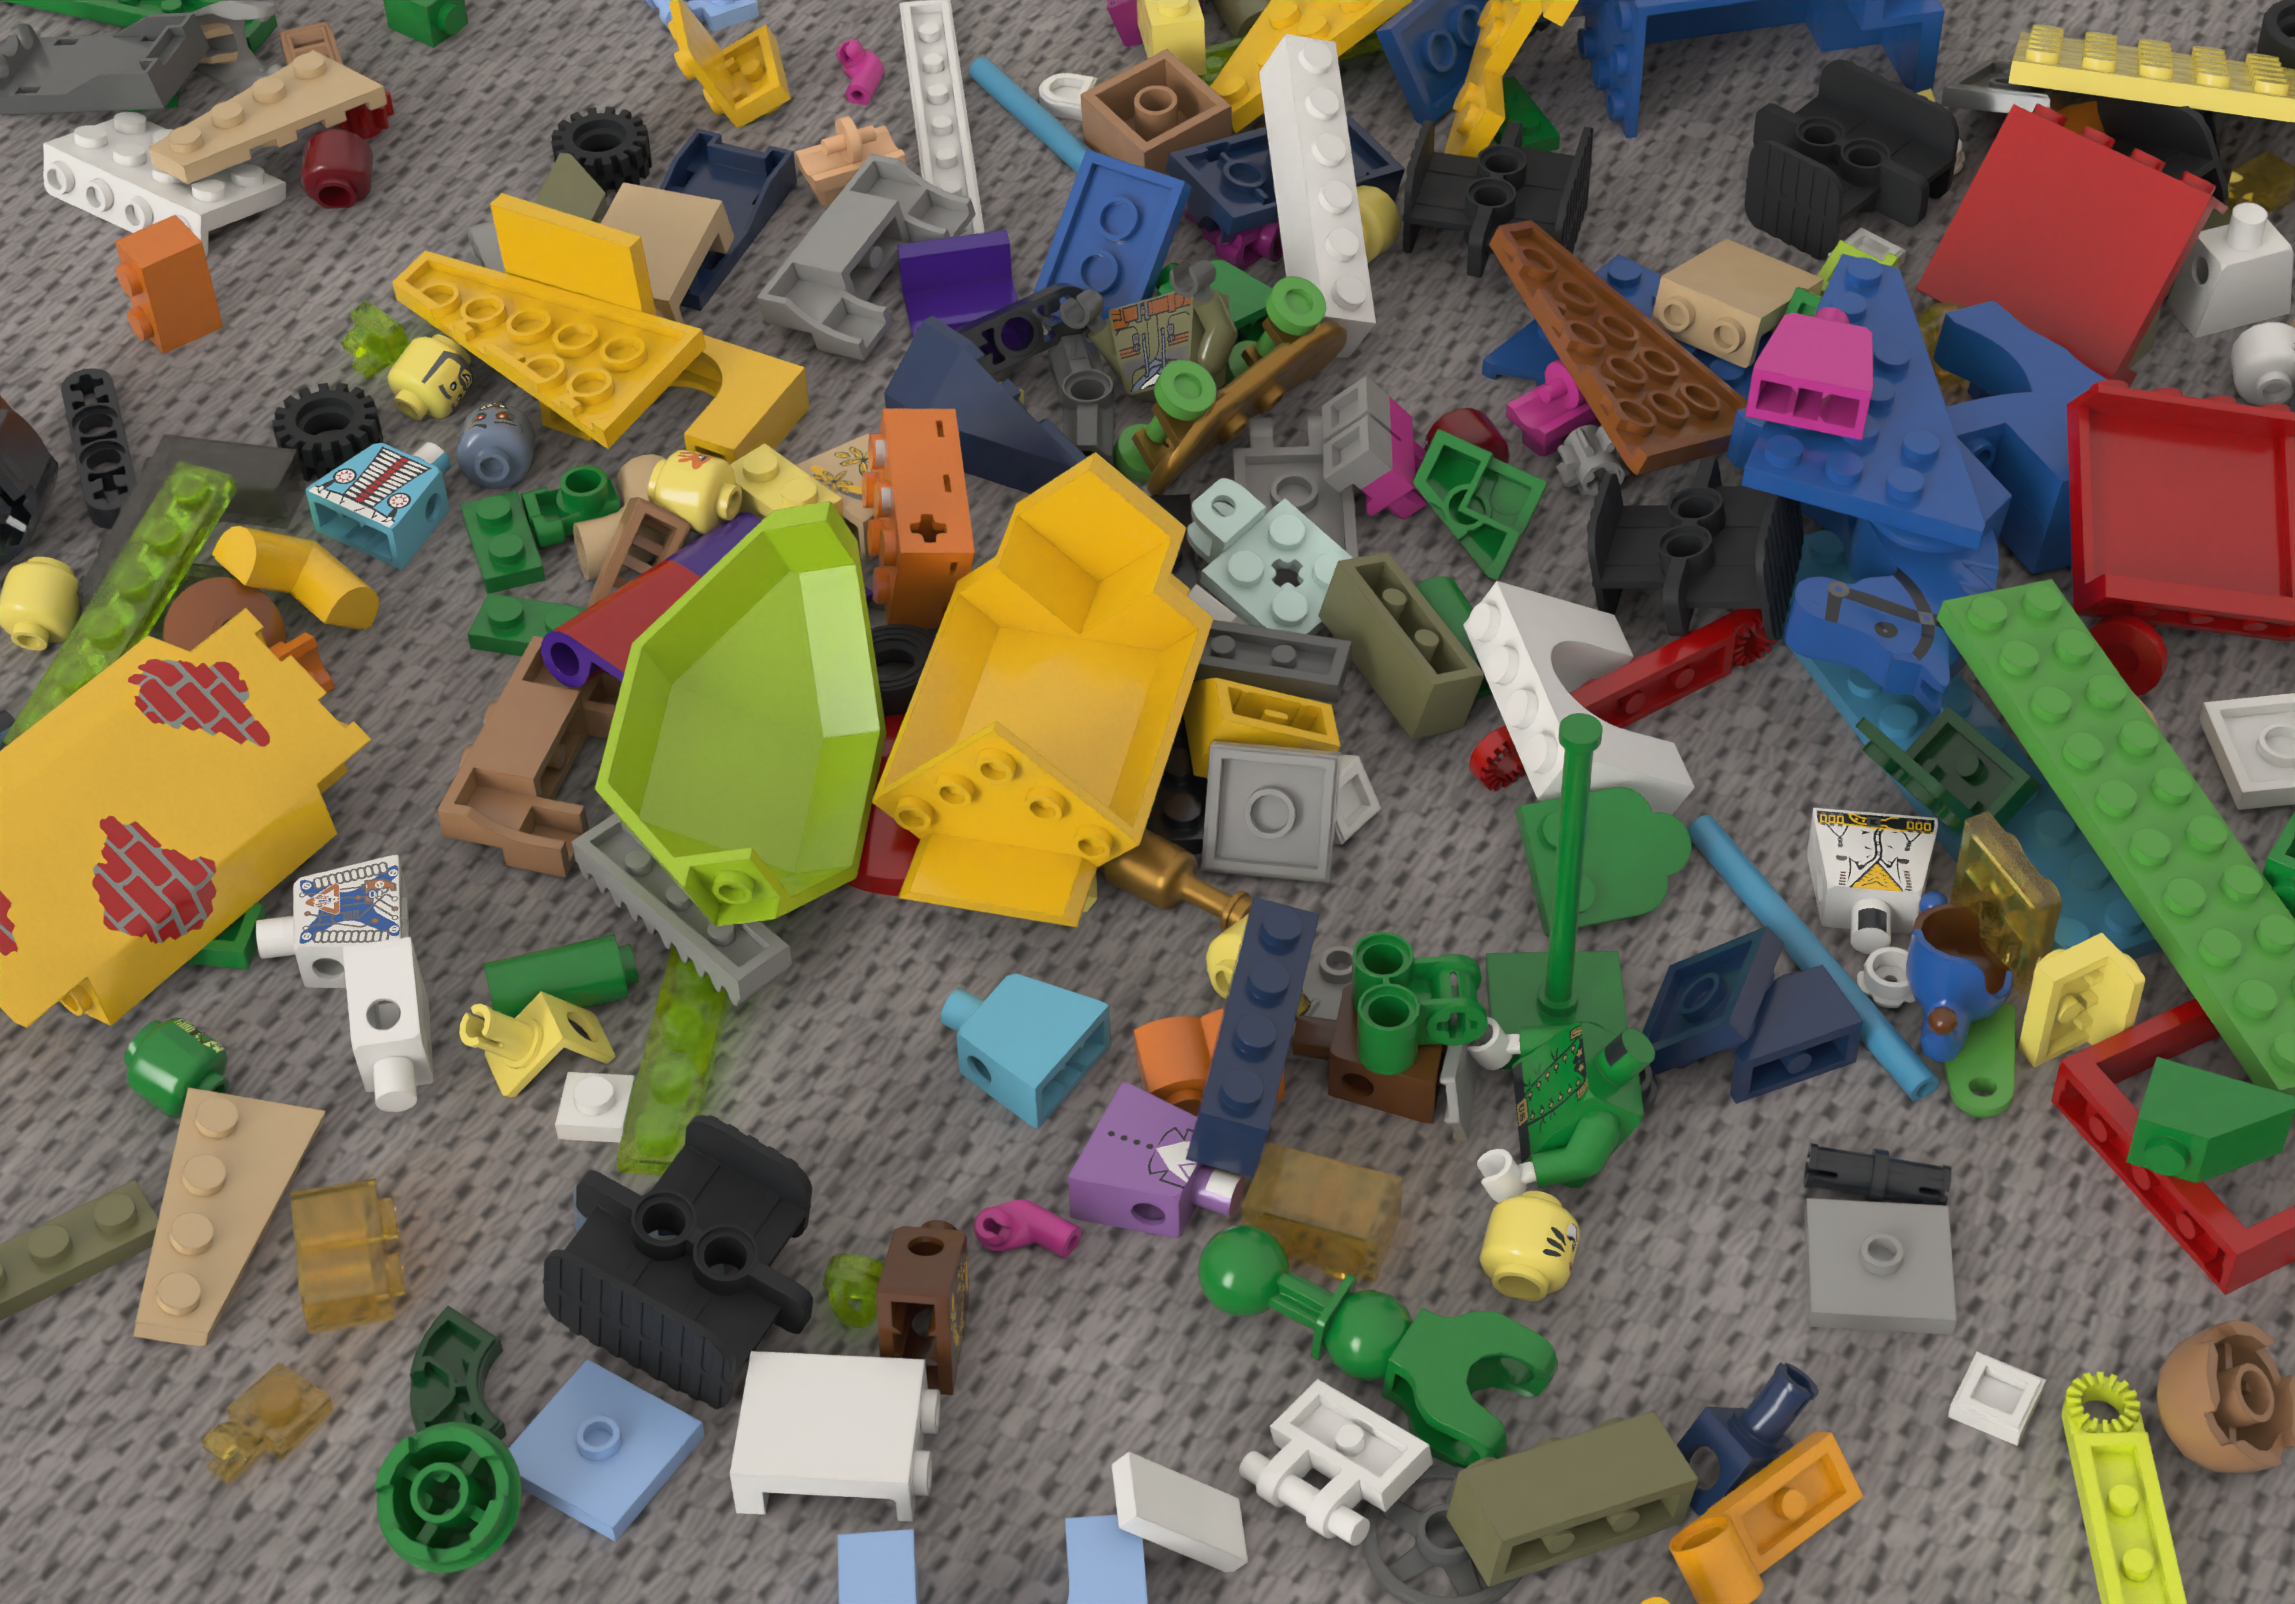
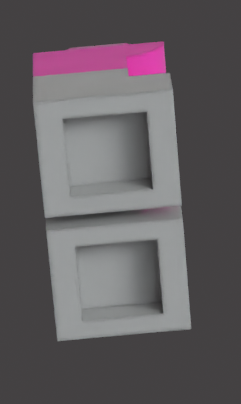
M1367 375L1322 405L1323 441L1325 442L1323 444L1324 481L1339 493L1352 484L1357 486L1366 494V509L1370 517L1386 508L1397 518L1405 520L1427 504V501L1412 483L1425 457V450L1413 440V422L1410 414Z

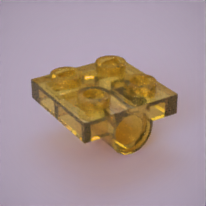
M1987 811L1965 820L1950 904L1963 903L1974 911L1979 918L1982 939L1998 959L2013 971L2012 985L2020 995H2023L2031 990L2036 964L2048 953L2052 952L2063 900L2055 884L2049 878L2043 877L2025 856L2017 838L2011 833H2006L1991 813Z

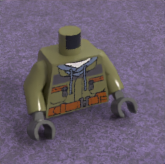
M1201 259L1193 265L1183 261L1174 267L1169 274L1170 284L1174 292L1108 310L1109 319L1104 320L1100 316L1104 309V301L1102 296L1094 290H1084L1077 295V300L1069 298L1060 306L1059 313L1066 325L1074 329L1088 326L1091 330L1088 334L1089 339L1106 359L1130 398L1153 403L1157 402L1154 393L1155 382L1165 366L1177 360L1192 361L1205 368L1212 376L1216 390L1221 389L1225 383L1226 364L1237 338V328L1229 314V295L1219 293L1218 290L1210 288V285L1216 278V268L1207 260Z

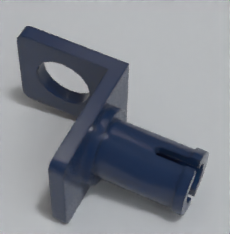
M1779 1363L1775 1368L1774 1374L1747 1408L1705 1407L1678 1442L1677 1447L1689 1465L1694 1452L1704 1446L1713 1450L1719 1459L1720 1475L1716 1484L1707 1490H1703L1696 1485L1690 1507L1699 1517L1707 1512L1708 1508L1736 1489L1752 1467H1766L1794 1446L1784 1434L1810 1400H1814L1819 1391L1813 1380L1799 1368L1789 1363Z

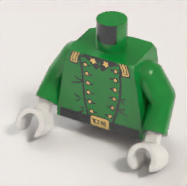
M1487 1017L1488 1026L1486 1032L1477 1039V1041L1486 1044L1469 1046L1467 1050L1476 1062L1487 1070L1500 1069L1510 1061L1513 1054H1521V1059L1512 1065L1522 1164L1517 1165L1510 1153L1504 1149H1494L1486 1152L1477 1161V1166L1485 1177L1481 1181L1489 1196L1498 1203L1509 1197L1521 1196L1525 1192L1527 1184L1537 1182L1538 1188L1562 1184L1569 1188H1581L1592 1176L1598 1174L1604 1168L1609 1157L1641 1123L1644 1109L1639 1073L1655 1059L1653 1045L1637 1029L1627 1028L1619 1035L1605 1030L1597 1023L1586 1021L1571 1024L1521 1026L1520 1034H1506L1495 1019Z

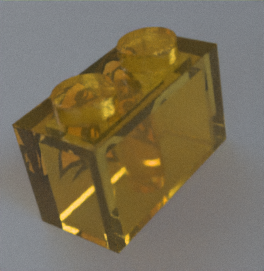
M1268 1142L1242 1204V1225L1256 1226L1271 1233L1283 1246L1288 1259L1321 1267L1326 1273L1339 1279H1344L1350 1273L1355 1277L1376 1282L1401 1219L1402 1177Z

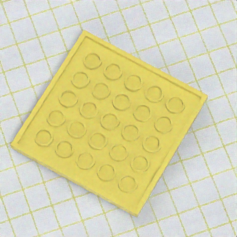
M2035 24L2032 27L2031 33L2021 32L2012 60L2008 82L2011 84L2178 107L2189 106L2192 109L2295 123V69L2281 67L2279 58L2275 56L2247 53L2246 61L2241 62L2226 60L2225 50L2193 46L2192 55L2171 52L2172 43L2165 41L2139 39L2138 47L2117 45L2118 36L2112 34L2086 32L2085 40L2064 38V28Z

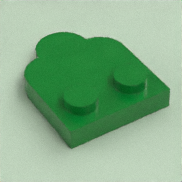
M1614 787L1590 792L1578 929L1636 918L1653 911L1663 902L1667 894L1668 877L1681 870L1690 857L1691 838L1684 824L1670 814L1652 813L1646 799L1630 788ZM1561 798L1521 805L1515 810L1545 936L1550 934Z

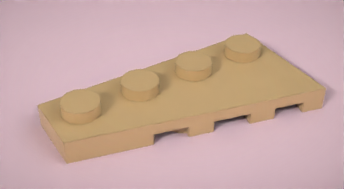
M312 50L309 53L296 57L292 63L270 76L257 80L251 87L231 99L216 104L209 112L185 126L172 130L168 136L149 146L153 166L186 184H190L250 160L252 158L250 149L257 146H277L279 148L297 141V130L320 121L326 128L347 120L345 111L364 103L370 111L387 104L385 89L383 85Z
M188 1088L135 1321L134 1337L184 1345L206 1346L236 1290L256 1246L264 1237L284 1193L292 1184L311 1142H314L320 1131L325 1117L324 1110Z

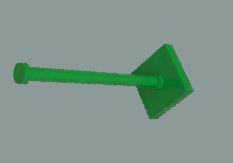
M1575 713L1568 715L1559 725L1558 739L1565 751L1548 952L1486 953L1485 971L1489 1017L1495 1019L1506 1034H1520L1521 1026L1571 1024L1581 1021L1597 1023L1605 1030L1619 1035L1628 1028L1619 951L1576 952L1593 751L1600 746L1603 731L1600 721L1589 714ZM1513 1054L1510 1061L1500 1069H1512V1065L1521 1059V1054Z

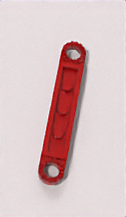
M1737 609L1697 630L1688 631L1686 636H1681L1679 639L1649 654L1636 657L1629 664L1609 674L1587 681L1580 688L1569 694L1598 718L1616 727L1624 728L1731 674L1732 667L1736 665L1745 667L1748 662H1755L1756 657L1759 659L1763 658L1762 652L1766 651L1769 654L1772 651L1769 645L1776 644L1778 640H1767L1761 609ZM1506 725L1485 736L1474 749L1469 761L1470 772L1490 791L1493 789L1497 792L1500 790L1501 785L1504 788L1507 787L1509 780L1512 783L1517 782L1515 776L1520 775L1523 777L1526 774Z

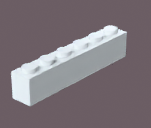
M1285 34L1260 70L1259 76L1286 277H1301L1318 287L1326 301V313L1319 324L1337 321L1346 328L1347 342L1336 358L1350 357L1374 327L1376 320L1336 42Z

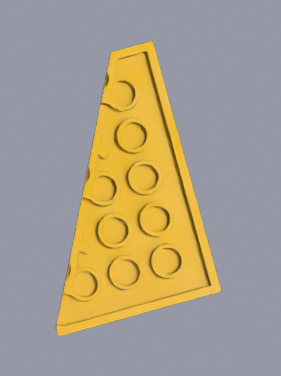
M1271 0L1210 86L1231 105L1232 132L1238 133L1264 113L1259 72L1285 34L1336 42L1337 56L1339 57L1414 0Z

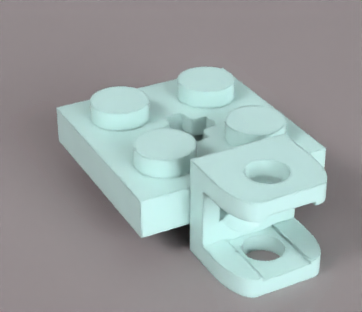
M1219 479L1193 501L1191 515L1194 522L1187 528L1186 536L1190 546L1209 564L1202 570L1200 583L1250 626L1316 635L1325 627L1318 614L1337 562L1353 557L1286 498L1265 515L1266 506L1243 486L1230 479ZM1217 501H1227V502H1229L1230 504H1232V506H1230V505H1228V504H1226V503L1217 502ZM1282 568L1293 570L1298 574L1297 580L1301 585L1295 587L1287 582L1279 587L1274 583L1277 574L1276 570Z

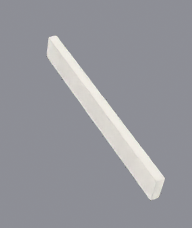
M924 0L899 3L921 178L944 191L971 198L976 215L960 236L985 233L951 1Z

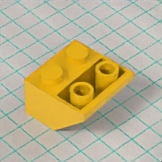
M1219 678L1193 681L1183 716L1195 776L1208 779L1210 744L1213 740L1338 752L1341 747L1331 704Z

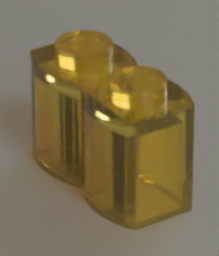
M376 1178L291 1192L300 1298L309 1334L394 1320L393 1297L406 1295L400 1253L388 1255L386 1241L399 1239L394 1198L380 1199Z

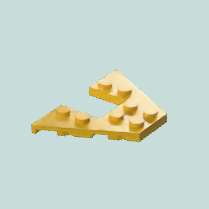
M1489 0L1486 3L1478 20V26L1481 29L1466 80L1453 105V110L1456 111L1444 153L1477 158L1478 154L1489 146L1505 120L1502 77L1536 21L1543 12L1544 18L1563 27L1579 0Z

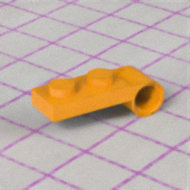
M1814 1431L1678 1532L1671 1539L1669 1549L1697 1604H1750L1764 1589V1583L1760 1577L1761 1573L1864 1496L1833 1433Z

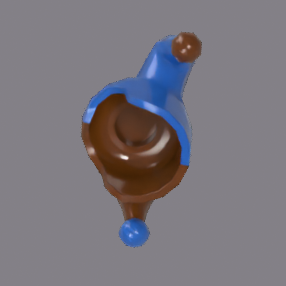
M1930 891L1925 893L1920 899L1919 907L1922 913L1916 918L1908 949L1906 976L1915 1000L1923 1007V1023L1920 1037L1923 1053L1935 1062L1941 1063L1955 1060L1963 1048L1971 1023L1991 1016L2007 1001L2011 993L2014 975L2013 971L1998 959L1982 939L1979 918L1974 911L1963 903L1948 904L1944 894L1938 891Z

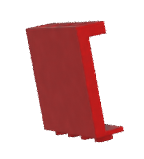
M2036 103L2033 111L2030 112L2013 104L1916 290L1956 310L1994 300L2024 326L2066 348L2077 360L2108 380L2124 381L2128 383V388H2130L2137 375L2136 372L2127 368L2212 210L2224 215L2228 207L2212 196L2216 186L2198 176L2185 171L2179 181L2162 173L2166 163L2148 153L2134 148L2131 156L2127 157L2112 150L2116 140L2098 130L2085 126L2080 135L2063 127L2067 117L2048 107Z
M2121 380L2098 381L2092 384L2089 390L2066 404L2074 611L2077 615L2103 618L2105 616L2123 614L2137 617L2150 625L2275 641H2295V412H2290V407L2284 404H2265L2258 407L2237 404V400L2230 396H2212L2204 399L2183 396V392L2176 388H2158L2150 391L2128 388V383Z

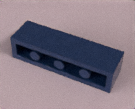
M1258 897L1253 898L1238 949L1186 1160L1254 1177L1269 1131L1320 914Z

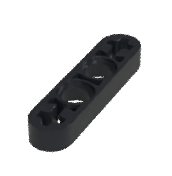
M96 368L82 369L65 378L61 385V393L85 503L93 524L105 529L122 528L138 519L142 513V502L116 390L110 374L106 371ZM95 393L97 403L86 406L84 395ZM98 426L111 427L100 434H85L88 430ZM105 462L119 463L116 467L108 470L93 471V468ZM117 490L119 502L108 504L106 492Z

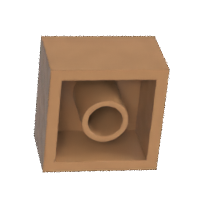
M1168 49L1080 94L1083 141L1092 151L1168 176L1170 175L1165 169L1169 153L1232 136L1231 105Z

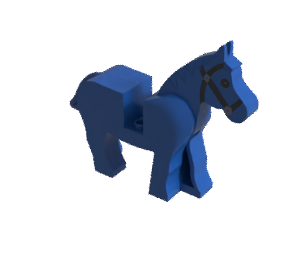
M1994 300L1946 312L1933 360L1943 370L1970 382L1967 393L1974 400L1946 408L1986 523L1979 551L1800 502L1803 514L1826 530L1832 531L1842 541L1849 572L1857 582L1846 584L1829 577H1810L1800 581L1796 586L1784 631L1785 642L1794 652L1801 656L1850 666L1864 672L1871 680L1882 685L1883 693L1913 694L1935 716L1940 714L1943 705V693H1946L1950 679L1957 675L1967 664L1936 618L1945 600L1996 590L1999 573L1997 544L1999 538L2032 574L2072 565L2066 404L2089 390L2092 384L2108 380L2082 364L2066 348L2024 326ZM1747 408L1736 411L1726 453L1729 461L1735 467L1743 470L1766 421L1746 417Z

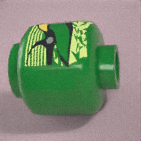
M177 1017L163 1023L159 1020L148 1023L133 1038L125 1052L124 1062L128 1065L126 1077L129 1087L169 1117H182L188 1088L225 1094L228 1088L229 1080L224 1077L228 1063L225 1048L186 1019Z

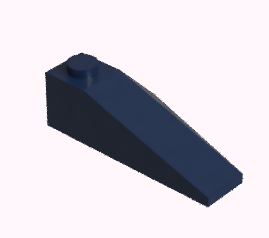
M934 316L928 317L922 322L884 392L886 408L956 409L964 473L1032 494L1087 458L1049 419H1042L1037 422L1027 412L1025 406L1019 400L1021 391L1009 378L1001 384L994 379L980 364L983 362L985 354L972 341Z

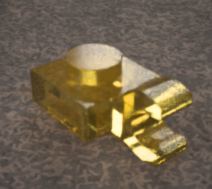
M2267 151L2233 169L2229 184H2227L2229 194L2226 211L2232 215L2233 208L2236 205L2254 203L2260 205L2271 214L2295 200V167Z
M278 1362L226 1408L229 1421L214 1427L201 1442L204 1449L216 1456L208 1464V1470L230 1485L266 1450L282 1461L333 1412L331 1397Z

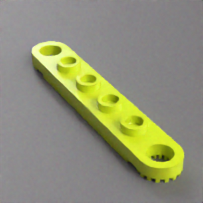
M2098 1371L2095 1376L2085 1373L2081 1379L2076 1378L2073 1380L2072 1385L2069 1386L2062 1407V1422L2101 1604H2187L2148 1432H2145L2137 1393L2135 1389H2129L2130 1384L2126 1380L2121 1383L2117 1380L2118 1376L2112 1373L2110 1377H2106L2104 1372ZM2093 1400L2103 1401L2112 1405L2120 1416L2118 1421L2112 1419L2111 1423L2108 1424V1420H2103L2102 1424H2099L2098 1418L2094 1417L2092 1421L2088 1412L2083 1414L2084 1407L2081 1405Z

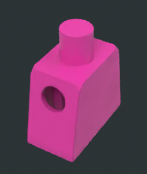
M1834 307L1822 308L1815 313L1814 317L1797 313L1784 315L1755 362L1745 416L1862 440L1873 389L1872 332L1866 327L1849 324L1847 315Z

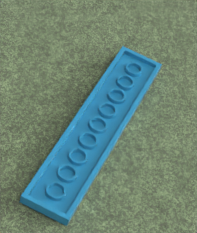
M1824 529L1804 536L1802 557L1799 560L1795 585L1792 587V597L1789 599V609L1786 610V620L1783 623L1782 635H1780L1784 642L1785 627L1796 586L1800 581L1810 577H1829L1846 584L1857 582L1849 572L1842 541L1832 531ZM1790 648L1864 745L1870 739L1855 727L1863 717L1906 752L1939 716L1931 714L1913 694L1883 693L1882 685L1874 682L1864 672L1856 668L1807 658L1797 654ZM1958 673L1951 678L1946 693H1943V705L1940 713L1949 706L2034 778L2041 787L1987 844L1969 827L1958 836L1888 774L1894 784L1920 817L1938 818L1936 838L2035 965L2054 950H2066L2100 933H2103L2122 953L2129 955L2133 959L2162 950L2050 784L1962 676Z

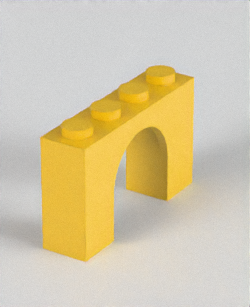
M704 335L706 348L669 386L695 388L715 397L684 432L686 450L720 458L729 464H732L764 443L775 450L809 409L805 367ZM539 401L543 426L588 441L593 440V438Z

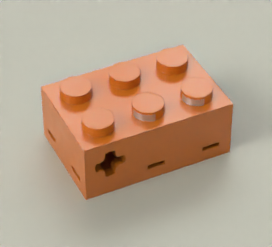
M883 408L879 433H870L868 440L869 468L873 472H864L862 476L863 507L873 508L874 519H869L868 553L869 556H879L880 567H875L873 572L874 603L884 604L887 625L906 624L920 628H939L956 583L971 572L975 555L956 409Z

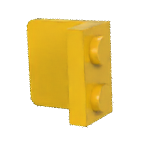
M671 0L669 2L673 20L668 22V27L679 48L674 53L676 62L688 80L691 81L697 78L704 87L703 94L706 101L716 115L720 116L725 113L735 127H742L763 115L775 112L783 103L791 99L777 38L766 24L726 48L721 49L683 0Z

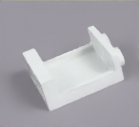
M751 1351L730 1469L736 1513L766 1515L769 1493L892 1499L896 1502L898 1521L913 1522L916 1495L929 1496L932 1480V1452L922 1450L924 1433L937 1434L940 1419V1391L938 1389H928L925 1359Z

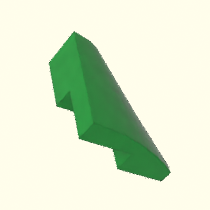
M1440 429L1437 430L1412 482L1487 578L1495 582L1500 580L1509 565L1548 487L1547 481L1494 458L1493 453Z

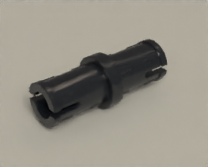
M1810 1143L1807 1158L1810 1159L1805 1164L1804 1188L1811 1189L1815 1187L1866 1196L1865 1201L1882 1202L1883 1199L1911 1204L1947 1205L1948 1196L1944 1195L1945 1191H1950L1951 1166L1949 1165L1938 1166L1889 1158L1888 1150L1874 1148L1872 1154L1818 1146L1815 1143Z

